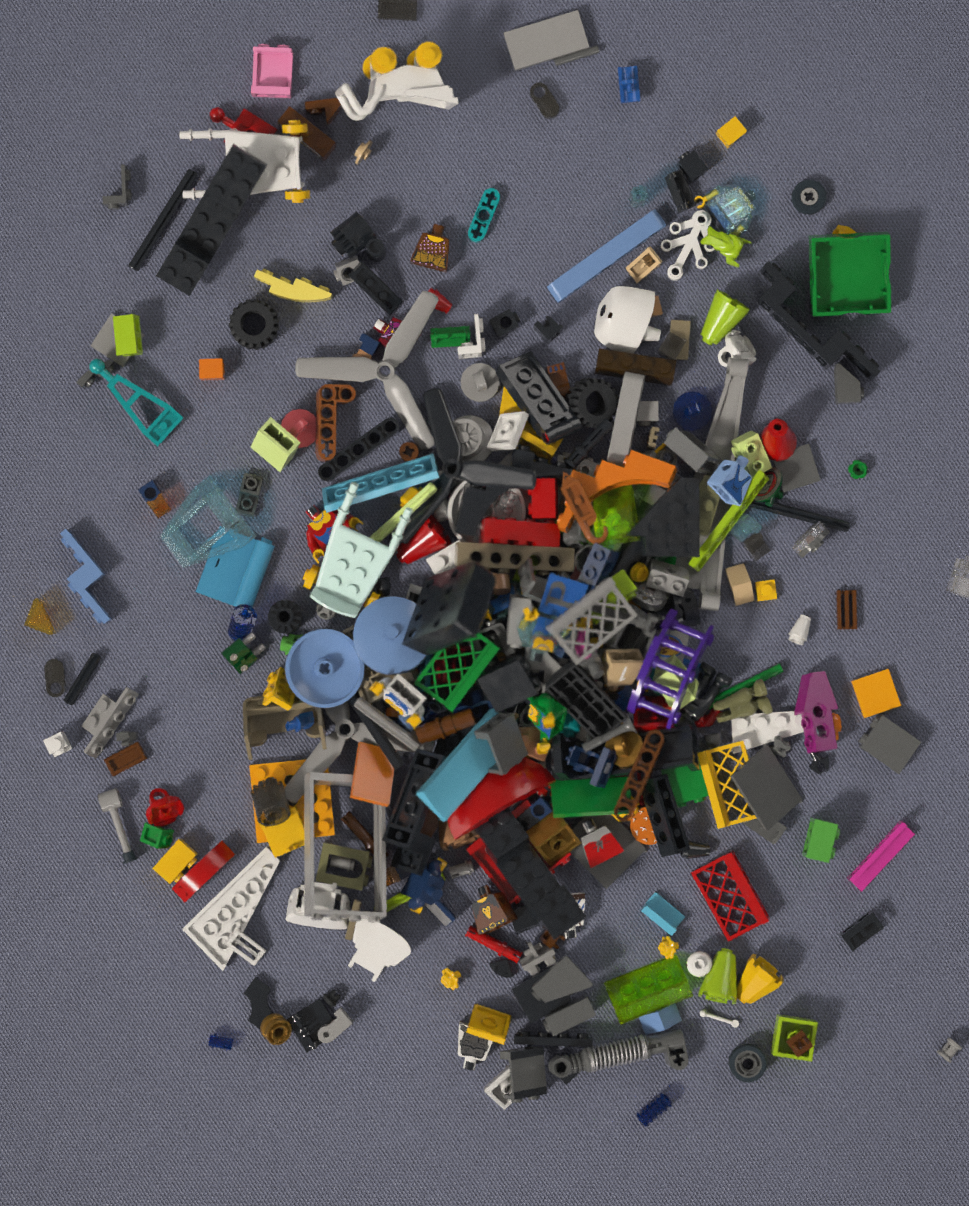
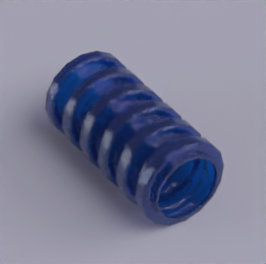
M662 1092L659 1097H655V1101L651 1100L650 1105H645V1109L642 1108L640 1113H636L639 1121L646 1127L649 1126L648 1123L654 1122V1118L658 1119V1115H662L664 1110L667 1111L668 1107H672V1102Z

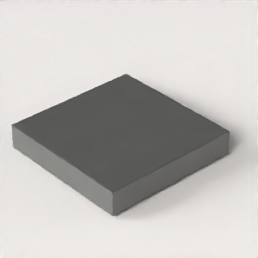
M809 444L796 447L793 455L787 460L780 462L773 460L775 468L779 469L783 475L781 485L783 493L821 481Z

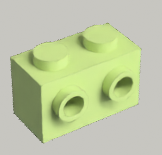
M749 431L731 440L733 455L736 458L741 455L749 460L745 470L751 475V478L755 476L758 470L764 473L772 468L758 433Z

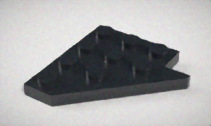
M678 478L627 532V536H642V556L700 557L699 478Z

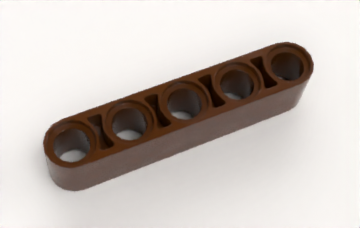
M651 730L646 735L616 804L614 814L620 821L625 822L632 818L662 750L665 739L658 730ZM654 734L661 737V741L656 745L650 743V738ZM647 752L653 755V759L649 763L642 761L643 754ZM637 771H643L645 778L642 781H636L634 774ZM629 789L637 791V796L634 799L627 798L626 793ZM627 807L629 809L627 817L622 818L619 816L620 808Z

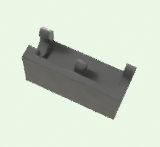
M750 808V810L748 811V813H749L750 815H755V814L753 813V811L751 810V808ZM757 818L741 822L773 845L777 843L787 829L786 826L777 822L772 828L765 831Z

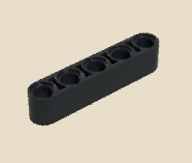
M394 418L383 420L337 453L334 458L323 463L318 469L319 477L325 482L333 481L393 438L399 432L398 421ZM387 423H395L396 429L393 432H387L385 430ZM374 433L380 436V441L376 444L369 441V437ZM362 445L364 447L363 454L356 455L353 452L354 447ZM341 456L348 458V464L344 467L338 465V459ZM328 467L331 468L332 476L324 478L322 470Z

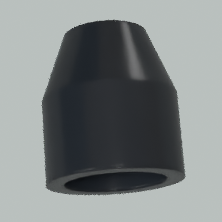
M390 577L379 578L376 582L375 587L380 597L390 595Z

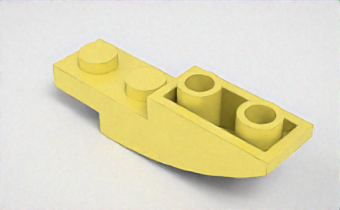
M262 269V271L257 270L254 275L256 280L270 285L269 293L279 298L298 302H322L331 300L333 297L332 293H329V288L319 285V287L311 285L312 281L304 277L301 280L296 278L292 285L290 284L291 280L280 277V279L273 277L274 273L266 269Z

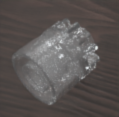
M965 556L964 559L956 558L946 587L947 592L969 599V556Z

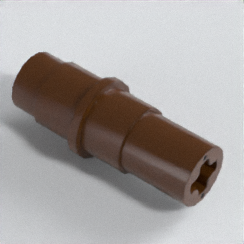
M469 708L455 714L443 717L437 716L435 720L416 727L415 731L419 742L423 744L440 738L446 739L447 736L474 726L477 722L473 710Z

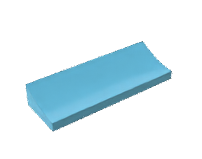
M430 454L322 488L326 513L337 510L342 506L346 497L345 492L349 490L352 482L357 483L359 487L356 491L357 496L353 498L351 505L439 478V468L435 456Z
M494 708L485 713L416 793L442 821H446L488 773V769L496 763L488 740L476 739L474 731L497 714Z

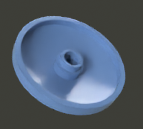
M384 597L370 603L359 614L354 626L353 640L358 656L370 669L385 675H400L415 669L424 661L427 655L402 645L416 603L402 597Z
M317 629L302 635L292 645L285 662V674L289 687L299 699L314 707L330 708L345 703L357 692L364 676V663L357 654L354 641L347 635L332 629Z

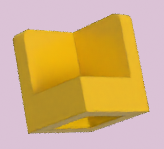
M735 116L718 129L716 135L728 149L747 130Z

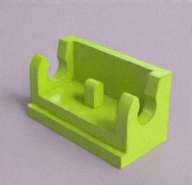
M135 314L113 316L116 356L143 355L140 317Z

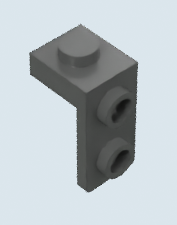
M125 164L121 165L122 195L103 196V205L108 207L109 210H118L120 206H129L128 201L132 200L131 189H128V181H131V172Z

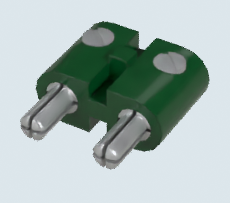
M253 632L243 640L238 638L221 652L239 674H242L259 660L257 655L266 649L263 643L253 651L246 646L256 638Z

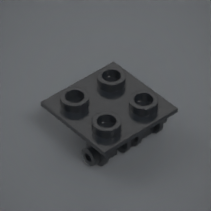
M320 999L286 1019L306 1052L312 1051L322 1044L318 1039V1031L321 1026L333 1021Z

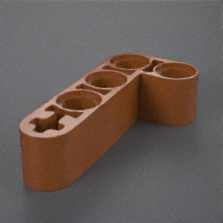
M325 384L317 390L315 453L317 459L321 462L331 460L336 454V404H348L355 398L356 392L351 385ZM323 389L330 391V399H325L322 396ZM342 390H347L350 393L349 399H344L341 396ZM322 409L330 411V418L322 416ZM323 428H327L330 431L329 438L322 436L321 431ZM330 441L326 445V451L330 452V454L325 457V454L321 451L325 449V442Z

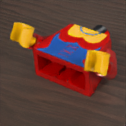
M313 505L306 511V514L313 520L307 525L306 537L313 558L319 564L318 558L325 555L332 527L339 511L337 509L326 513V510L321 513ZM350 513L346 514L347 519L343 526L357 532L356 524L361 523L363 525V522Z

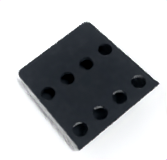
M472 561L427 577L402 645L422 654L432 655L478 635L496 585L494 574L478 562Z

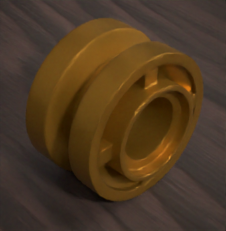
M273 1013L262 1021L260 1032L272 1045H280L289 1039L292 1027L282 1015Z

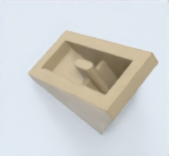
M650 246L630 263L626 270L636 283H639L661 266L662 260Z
M744 563L725 568L735 606L755 601L751 580Z

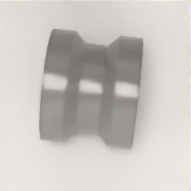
M321 604L317 605L316 612L320 618L329 620L335 616L336 612Z

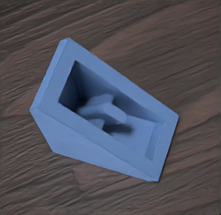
M675 1002L638 1016L645 1035L664 1031L682 1021Z

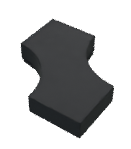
M255 977L244 994L250 1000L252 1007L251 1016L248 1021L260 1029L262 1021L268 1015L273 1014L268 1005V994L271 987Z

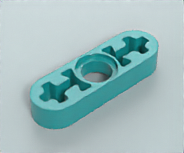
M488 188L484 191L469 227L468 237L474 243L484 240L499 204L500 194L494 188ZM494 193V197L497 198L491 201L490 207H494L493 210L487 206H482V203L487 205L488 197L486 195ZM482 210H486L490 214L489 219L486 221H482L478 217L479 212ZM475 221L481 225H486L485 228L481 226L480 233L482 236H477V238H474V234L471 233L472 230L476 231L478 224H474Z

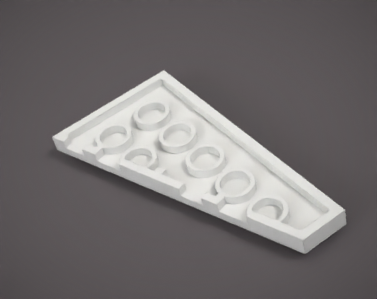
M265 847L182 929L222 971H224L233 953V950L224 944L225 940H228L229 935L234 933L235 927L244 932L280 862V859L278 857L275 858L268 847ZM233 941L232 945L236 947L237 943Z

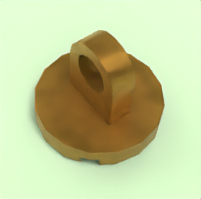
M628 731L606 741L605 747L616 751L618 757L615 765L630 767L636 761L643 744V739L638 733Z

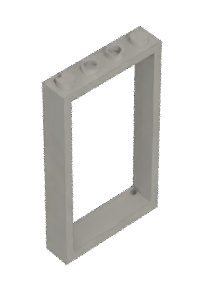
M309 772L304 776V916L311 917V920H323V917H328L331 921H341L342 918H349L350 922L368 919V922L377 923L386 917V842L382 841L386 830L385 806L374 804L375 912L314 909V784L352 787V774Z

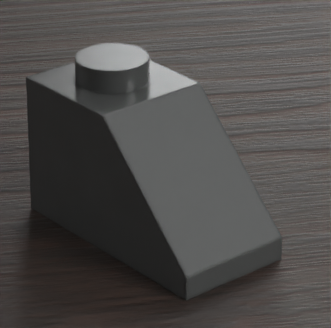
M835 364V404L860 403L861 399L864 398V387H860V381L841 364Z

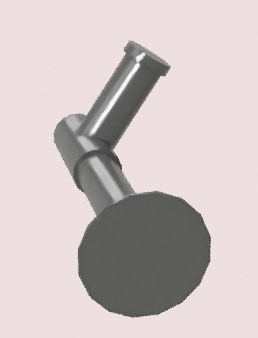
M627 715V719L622 725L601 736L593 738L590 734H587L585 736L587 742L582 744L585 752H588L624 732L633 731L636 734L637 732Z

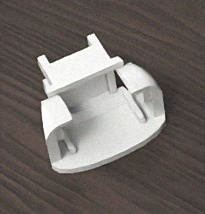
M314 882V909L334 910L336 897V900L341 901L340 910L350 911L349 897L337 889V883L332 885ZM304 885L292 890L288 901L286 921L317 928L338 930L348 928L349 918H342L341 921H331L328 917H323V920H311V917H305ZM299 895L303 896L301 907L297 908Z
M361 919V921L356 922L353 942L357 951L348 966L351 968L354 962L374 973L372 981L375 982L384 966H396L411 954V948L401 935L380 922L371 923L368 922V919Z

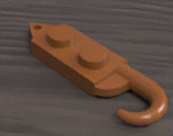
M563 472L562 487L560 489L585 538L593 544L603 543L608 536L607 527H603L604 533L601 537L597 538L592 534L589 527L596 521V513L579 480Z

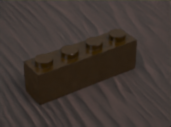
M599 348L595 374L624 378L625 372L645 375V382L672 386L676 360Z

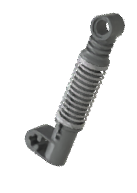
M675 1029L650 1036L645 1034L638 1035V1037L634 1036V1039L632 1037L629 1040L626 1038L625 1041L622 1039L621 1042L617 1040V1043L613 1041V1044L609 1042L608 1045L605 1043L604 1046L600 1044V1047L596 1045V1048L594 1046L591 1049L586 1047L581 1052H578V1054L574 1053V1056L573 1054H569V1057L568 1055L555 1056L549 1061L548 1068L553 1075L563 1078L572 1074V1072L573 1074L579 1073L581 1070L588 1073L594 1072L598 1069L610 1068V1066L614 1067L619 1064L623 1065V1063L627 1064V1062L639 1061L640 1059H649L652 1055L664 1053L665 1062L669 1067L682 1070L688 1065V1054L682 1030ZM680 1049V1051L675 1052V1054L669 1053V1051ZM676 1056L680 1057V1059L677 1060V1063L673 1062V1060L676 1059ZM558 1062H563V1070L557 1072L556 1064Z

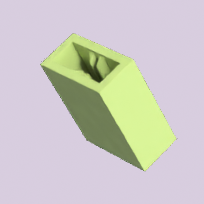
M270 417L258 430L251 448L281 472L293 459L301 442Z

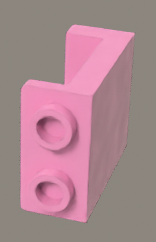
M258 44V47H253L252 97L291 98L292 48H289L288 45H277V48L269 47L268 44Z

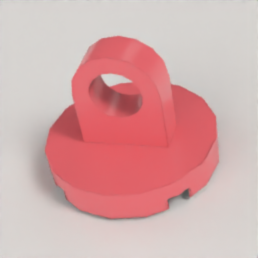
M297 409L285 415L281 426L301 442L298 448L308 447L315 442L316 417L308 410Z

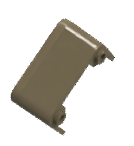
M296 695L293 706L288 711L274 702H270L267 706L263 705L264 696L250 697L243 702L244 740L249 760H253L252 747L263 745L267 741V734L288 732L285 726L287 721H291L295 716L309 711H313L314 724L311 728L305 729L306 734L311 738L321 737L323 750L327 749L322 708L311 706L303 702Z

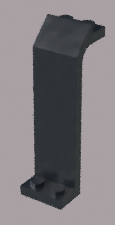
M689 725L658 730L663 734L665 742L652 771L686 766L691 771H698L697 734L694 729ZM650 731L638 733L642 737L643 742ZM657 734L652 735L650 738V743L654 745L661 741V737ZM555 735L552 738L553 742L550 743L551 767L554 779H591L592 773L586 770L583 773L572 769L573 766L568 765V761L565 760L569 754L570 746H581L582 743L587 741L572 742L565 740L561 735ZM606 742L595 747L592 751L601 754ZM649 752L642 756V761L645 763H649L653 759V755ZM592 756L588 766L595 769L598 759ZM614 765L610 777L629 775L633 766L619 767Z

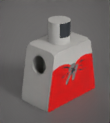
M593 818L582 823L587 834L581 836L580 840L590 868L624 852L606 825L597 828Z

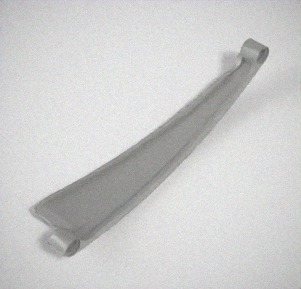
M728 358L724 388L705 441V445L723 461H735V456L731 450L733 447L731 440L738 437L744 385L748 371V359ZM695 471L693 478H699L700 482L706 474ZM721 498L719 499L709 535L729 510V504L725 503ZM700 536V547L708 537ZM725 539L700 572H697L688 564L692 558L677 557L675 565L689 569L687 588L700 589L698 609L719 610Z

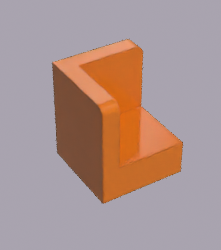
M222 358L200 359L199 379L225 380L224 360Z

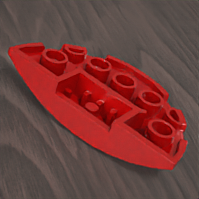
M524 757L520 763L514 765L504 775L489 773L488 771L447 819L454 840L489 821V818L519 800L523 801L555 782L554 777L541 764L527 757Z

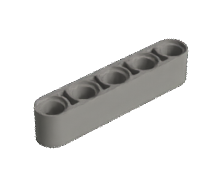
M625 372L607 457V462L623 468L625 467L623 466L625 456L630 455L645 382V375Z

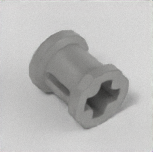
M948 1037L947 1043L941 1050H937V1053L951 1063L952 1057L958 1050L961 1051L962 1047Z

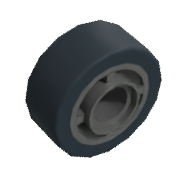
M752 1044L737 1046L732 1050L728 1063L730 1071L736 1079L749 1083L757 1081L763 1076L767 1064L763 1052ZM747 1058L753 1061L752 1066L749 1068H745L742 1065V1062Z

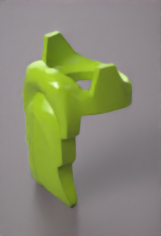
M709 226L707 229L708 234L701 240V244L713 246L715 250L720 251L726 257L727 264L739 268V264L735 260L743 245L751 244L752 242L734 234L728 235L722 231L717 232Z

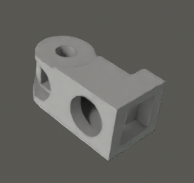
M342 1007L334 1012L336 1018L333 1021L320 1027L318 1039L322 1043H330L353 1024L354 1021Z

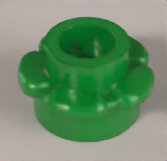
M855 460L849 465L848 472L851 473V477L854 479L864 478L868 468L864 462Z

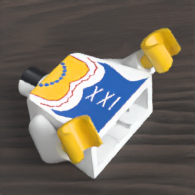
M397 674L394 679L385 677L380 681H375L369 690L376 693V696H379L384 691L383 699L402 716L411 715L406 722L410 723L413 729L422 722L421 718L425 709L421 704L425 701L426 697L401 675Z

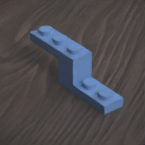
M65 529L60 533L63 537L61 539L62 543L67 548L71 547L75 551L73 556L80 564L82 562L85 563L67 578L70 582L67 585L74 593L78 592L82 597L80 601L86 608L90 607L95 612L92 615L98 623L103 622L107 624L112 618L88 590L106 574L69 529Z

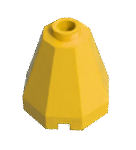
M753 953L749 957L737 985V998L744 1004L746 1002L752 1004L778 989L783 983L784 978L782 975L779 977L776 975L778 970L761 956L756 959V954Z

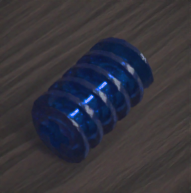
M246 604L235 607L228 627V635L232 640L235 641L238 638L243 640L253 632L257 620V613L254 608Z

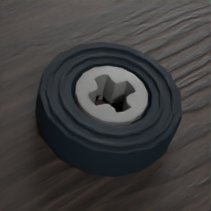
M804 180L794 187L791 201L798 212L812 215L818 213L824 207L826 192L819 182ZM813 193L812 198L814 200L805 201L806 196L804 194Z

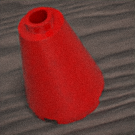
M772 420L759 434L768 459L780 462L787 460L793 455L797 445L796 435L784 420Z
M431 515L407 544L401 543L398 546L396 556L401 563L410 564L448 547L451 544L450 537L448 535L444 536L443 531L445 529Z

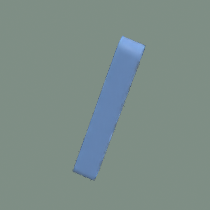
M656 209L652 210L561 275L546 288L557 303L563 301L662 230L667 224Z

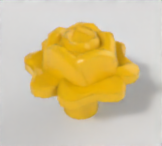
M664 936L658 949L660 954L664 955L666 959H673L674 953L679 949V944L672 941L670 936Z
M449 968L442 970L441 983L446 988H451L452 990L459 988L458 979L461 977V973L458 970L455 972L451 971Z

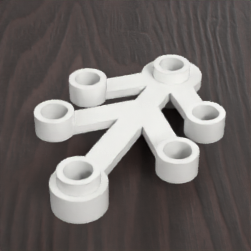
M699 210L693 214L692 219L681 223L673 222L670 225L669 230L673 235L679 234L684 229L692 227L693 229L689 235L671 241L666 239L661 243V249L664 252H669L672 248L684 245L676 263L668 268L667 275L669 279L677 281L682 277V266L691 249H693L696 258V267L698 269L706 268L708 262L703 257L697 237L700 231L703 238L708 234L707 229L711 224V216L708 212ZM701 216L704 217L705 222L700 223L698 221V218ZM677 225L679 230L674 232L672 226ZM666 242L669 243L670 248L665 249L663 247V244ZM704 245V248L707 252H713L715 250L714 248L708 249L707 245ZM698 261H705V265L702 267L699 266ZM675 268L678 269L679 274L673 275L672 270Z

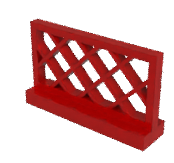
M733 850L691 872L728 942L761 924L769 922L770 917ZM723 860L727 866L726 874L714 871L716 864ZM702 871L711 873L709 882L700 881L697 874ZM713 874L724 877L722 887L711 884ZM726 878L735 880L737 884L735 891L724 888ZM709 887L721 890L718 901L709 898ZM723 891L734 894L731 905L720 901ZM736 895L744 897L746 901L744 909L733 905ZM719 904L730 907L727 918L718 914ZM732 908L743 912L740 922L729 919ZM745 912L754 915L757 922L751 925L742 923ZM728 921L739 925L738 931L732 935L726 929Z

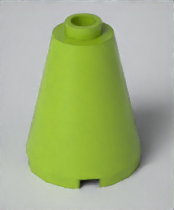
M717 289L701 332L703 336L702 341L711 346L713 343L717 345L748 314L750 309L740 301Z
M721 948V951L716 952L711 970L705 976L699 989V997L704 994L706 995V1000L727 1004L728 1000H732V1004L737 1003L736 955L732 954V950Z

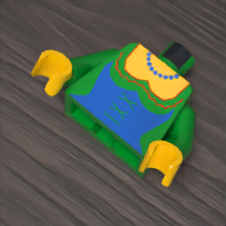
M543 693L539 697L534 695L524 700L530 706L528 718L540 731L542 743H537L538 754H546L550 748L548 741L563 730L567 709L547 693Z

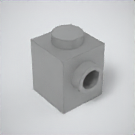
M658 401L640 402L636 421L638 426H650V422H658Z

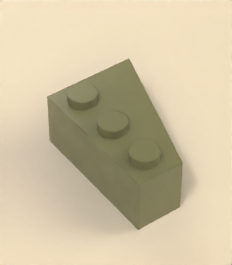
M705 475L699 482L700 536L703 537L709 536L720 499L719 495L707 484L711 477L710 475Z

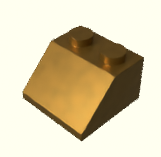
M553 811L526 831L529 840L550 867L581 844V841L563 818H553Z

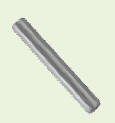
M362 697L357 699L354 706L411 750L416 751L421 745L419 740Z

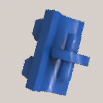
M637 66L618 67L621 103L640 102Z

